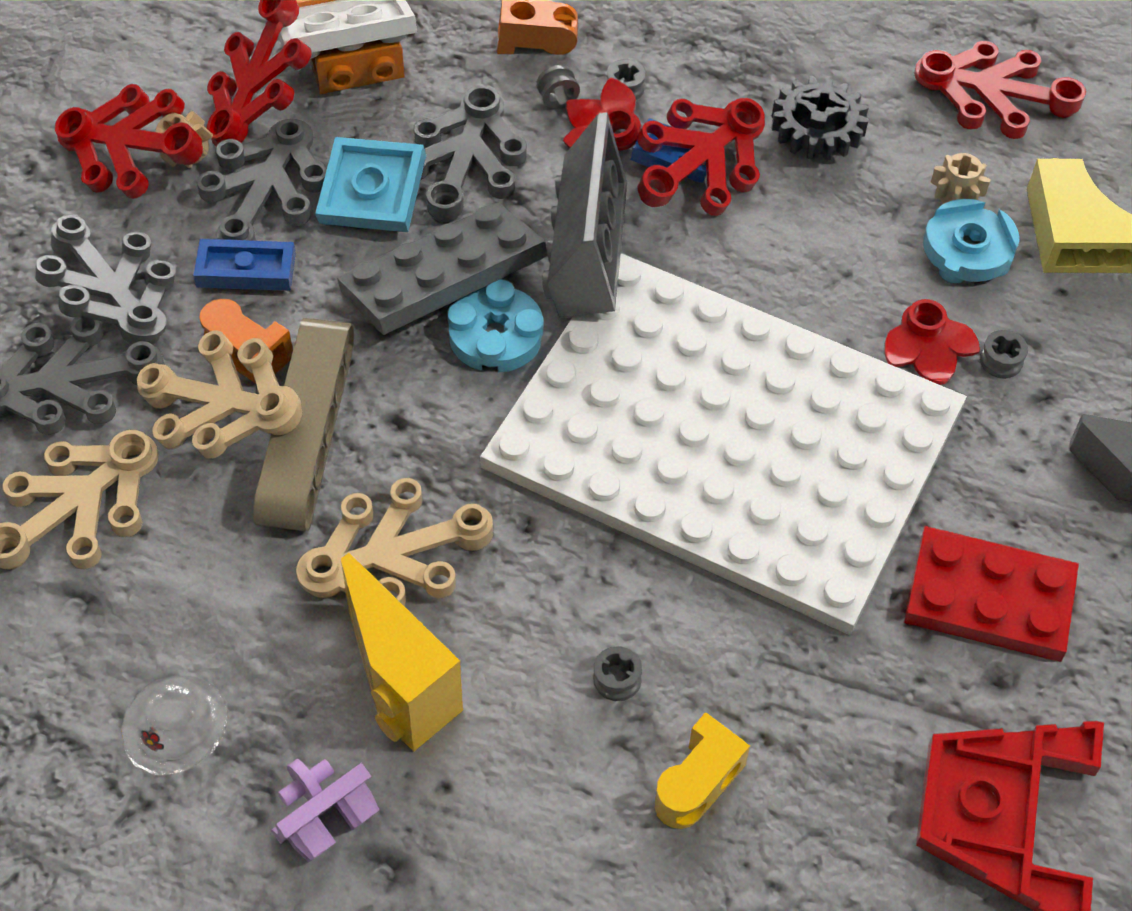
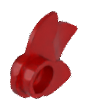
M612 77L609 78L602 89L600 100H567V114L574 128L563 139V142L569 148L572 147L600 113H608L613 134L620 129L626 130L622 133L614 134L618 151L629 149L636 144L637 136L642 128L638 116L634 114L636 97L632 90L623 82Z
M921 299L909 306L902 315L901 325L888 332L884 343V354L888 364L895 367L913 364L916 372L922 378L938 385L946 384L953 377L957 365V356L966 357L980 353V344L973 330L966 324L950 320L945 308L940 303L930 299Z

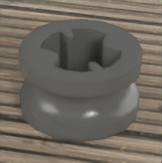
M620 59L610 64L607 69V80L612 77L623 82L632 90L636 100L644 94L646 72L644 67L639 62L631 59Z
M555 65L547 68L539 75L536 81V87L542 95V100L550 109L565 108L567 100L577 99L580 94V86L571 68L566 65Z
M1010 330L994 331L988 335L984 343V348L980 354V363L983 369L992 376L1005 379L1014 377L1020 373L1023 367L1024 360L1028 354V345L1025 339L1018 333ZM996 350H998L1001 354L997 355L995 353Z
M617 646L603 650L596 657L593 675L594 686L604 698L612 701H625L632 698L639 691L642 683V663L635 652L631 649ZM619 665L620 670L626 672V680L617 681L614 675L609 674V667Z

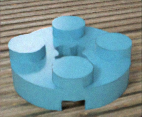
M957 199L942 204L936 210L934 217L928 221L923 237L925 253L931 263L939 268L940 276L947 282L960 283L964 280L971 282L987 281L1006 275L1010 270L1019 244L1018 229L1008 214L1000 209L998 214L984 209L986 202L976 199ZM964 235H969L972 241H980V243H966L963 241Z
M497 280L458 299L449 308L450 346L457 358L471 368L482 370V365L488 367L498 366V372H509L518 369L530 362L540 349L544 329L541 309L529 295L514 289V286L509 281ZM500 323L504 325L505 332L499 333L495 329L489 332L485 330L489 324Z

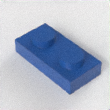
M200 239L193 274L195 285L197 288L291 291L296 257L294 242Z

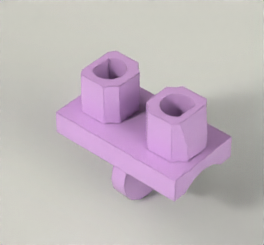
M295 759L287 765L293 782L280 790L278 795L286 806H289L303 795L308 801L278 822L271 832L280 844L288 840L292 847L307 862H311L336 843L319 819V816L335 806L351 830H354L379 811L370 789L365 784L371 777L370 773L361 762L322 790L319 783L334 773L329 762L324 759L309 770L303 762Z

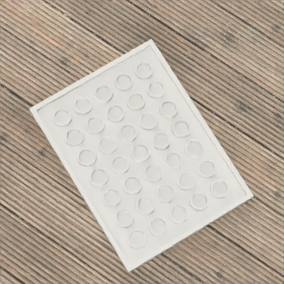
M621 253L615 311L572 317L480 456V466L491 473L851 636L960 415L967 396Z

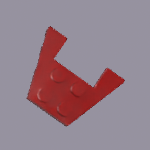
M1086 721L1080 727L1057 728L1056 724L1037 725L1031 731L1004 733L1003 728L933 734L928 745L916 846L1034 911H1091L1093 877L1034 865L1032 859L1041 765L1096 776L1101 768L1104 722Z

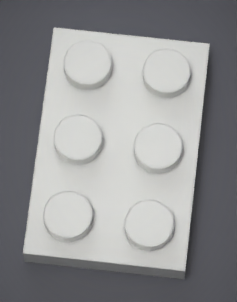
M336 0L300 7L297 19L290 26L282 27L278 37L282 47L289 40L298 38L311 48V58L320 55V51L338 48L340 51L357 50L365 42L381 40L385 43L399 42L404 40L407 34L417 33L415 15L406 0Z

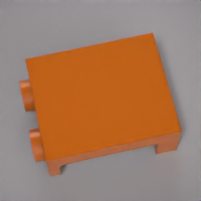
M297 0V4L300 8L336 0ZM381 40L365 42L361 48L353 51H340L338 48L320 51V55L310 59L320 94L405 78L403 48L400 41L394 43H385Z

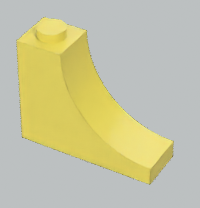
M1037 159L1027 187V193L1043 273H1132V214L1114 204L1097 188L1085 168L1083 159Z

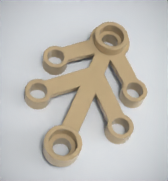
M218 330L206 333L200 339L198 349L204 358L212 364L219 386L178 377L170 367L157 363L145 366L137 376L139 394L154 408H165L177 399L205 405L180 419L175 414H166L155 422L152 429L153 436L167 449L179 447L185 442L187 437L193 435L192 443L194 447L204 457L216 458L228 446L258 430L273 435L287 434L296 428L302 417L299 396L292 388L279 386L271 365L273 354L267 345L258 338L249 339L241 345L238 350V359L249 372L253 373L259 394L243 391L231 357L233 345ZM234 412L245 413L244 416L221 429L214 424ZM172 428H174V430H173L170 434L167 435V433H168ZM214 437L213 441L206 445V443Z
M126 430L118 433L109 445L72 446L64 441L55 442L45 450L44 459L49 471L56 476H31L21 471L7 476L3 482V491L8 502L13 506H27L36 497L59 498L21 526L10 522L0 523V568L11 570L20 567L30 554V546L76 511L74 534L67 543L66 551L71 563L75 567L88 569L95 566L100 561L102 555L96 539L102 492L117 480V503L111 507L108 513V520L112 531L120 537H130L139 532L142 527V518L137 507L140 478L152 471L157 464L159 454L155 442L138 430ZM132 455H139V456L136 457V458L127 459L128 457H130V456H132ZM59 456H69L63 462H54ZM78 465L100 466L89 475L67 476L73 473ZM19 486H28L26 490L20 493L13 492ZM123 516H133L127 523L117 522ZM16 547L13 551L2 554L6 549ZM80 548H92L91 551L85 555L76 554V552Z
M402 478L392 485L390 491L392 503L365 547L347 552L359 529L368 526L373 520V507L370 498L361 493H353L342 501V519L326 546L311 549L300 558L296 568L297 579L300 586L315 597L328 598L340 591L346 592L341 558L350 553L366 569L374 567L425 588L426 592L433 597L444 598L455 590L456 576L454 568L447 562L437 561L426 565L406 556L451 542H455L465 550H480L486 547L493 537L492 516L488 510L480 505L467 504L458 509L451 520L398 536L409 515L418 510L422 504L420 484L414 479ZM404 492H410L415 495L408 500L398 497ZM355 507L365 509V512L359 515L349 513ZM468 520L480 521L479 524L474 526L466 525L464 522ZM322 566L331 567V569L325 573H318L314 571L315 569ZM437 575H443L449 579L443 584H435L431 581ZM393 577L379 580L388 591L396 592L398 594L396 599L405 605V588L400 580Z

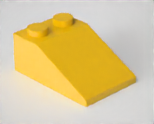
M347 553L341 558V566L348 610L377 711L375 720L389 739L394 742L401 739L415 752L463 711L460 660L350 553Z

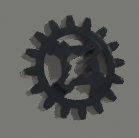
M809 76L808 84L803 85L798 80H793L791 90L781 88L779 99H774L771 129L772 131L779 132L778 142L780 144L792 143L790 152L793 154L803 149L807 151V159L811 160L816 153H822L826 161L831 160L832 152L834 151L845 157L848 155L849 146L858 148L861 138L865 137L869 108L868 105L860 104L862 95L859 92L848 94L849 84L843 83L839 87L833 86L831 77H827L824 83H817L814 76Z

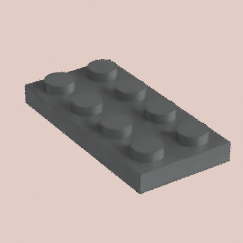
M497 202L493 205L481 207L474 214L452 224L442 225L435 232L416 241L401 244L394 251L373 261L360 263L353 270L338 276L337 280L341 293L385 335L527 267L548 255L545 240Z

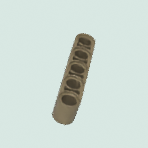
M303 318L301 320L284 386L292 388L299 396L302 417L299 424L291 432L284 435L271 434L255 494L253 512L255 525L308 531L310 529L354 345V326L352 323Z

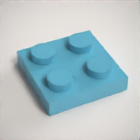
M335 137L315 213L319 224L408 232L426 159L424 145Z

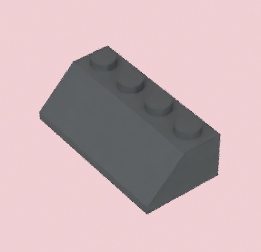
M600 113L564 155L562 175H557L555 178L558 205L551 208L554 236L547 239V255L550 266L549 270L543 271L542 284L545 297L553 299L559 318L613 312L616 308L627 180L608 113Z

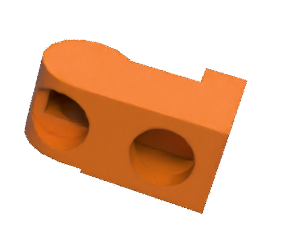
M550 0L501 1L497 54H514L515 47L544 49L550 54L564 55L576 47L578 42V13L570 5Z
M230 299L213 300L201 310L199 318L201 326L204 328V335L213 330L221 331L233 345L231 357L236 370L255 384L253 373L249 372L238 359V350L247 340L253 338L261 339L273 354L271 365L274 374L291 361L293 347L290 332L276 321L265 329L243 315L241 307Z

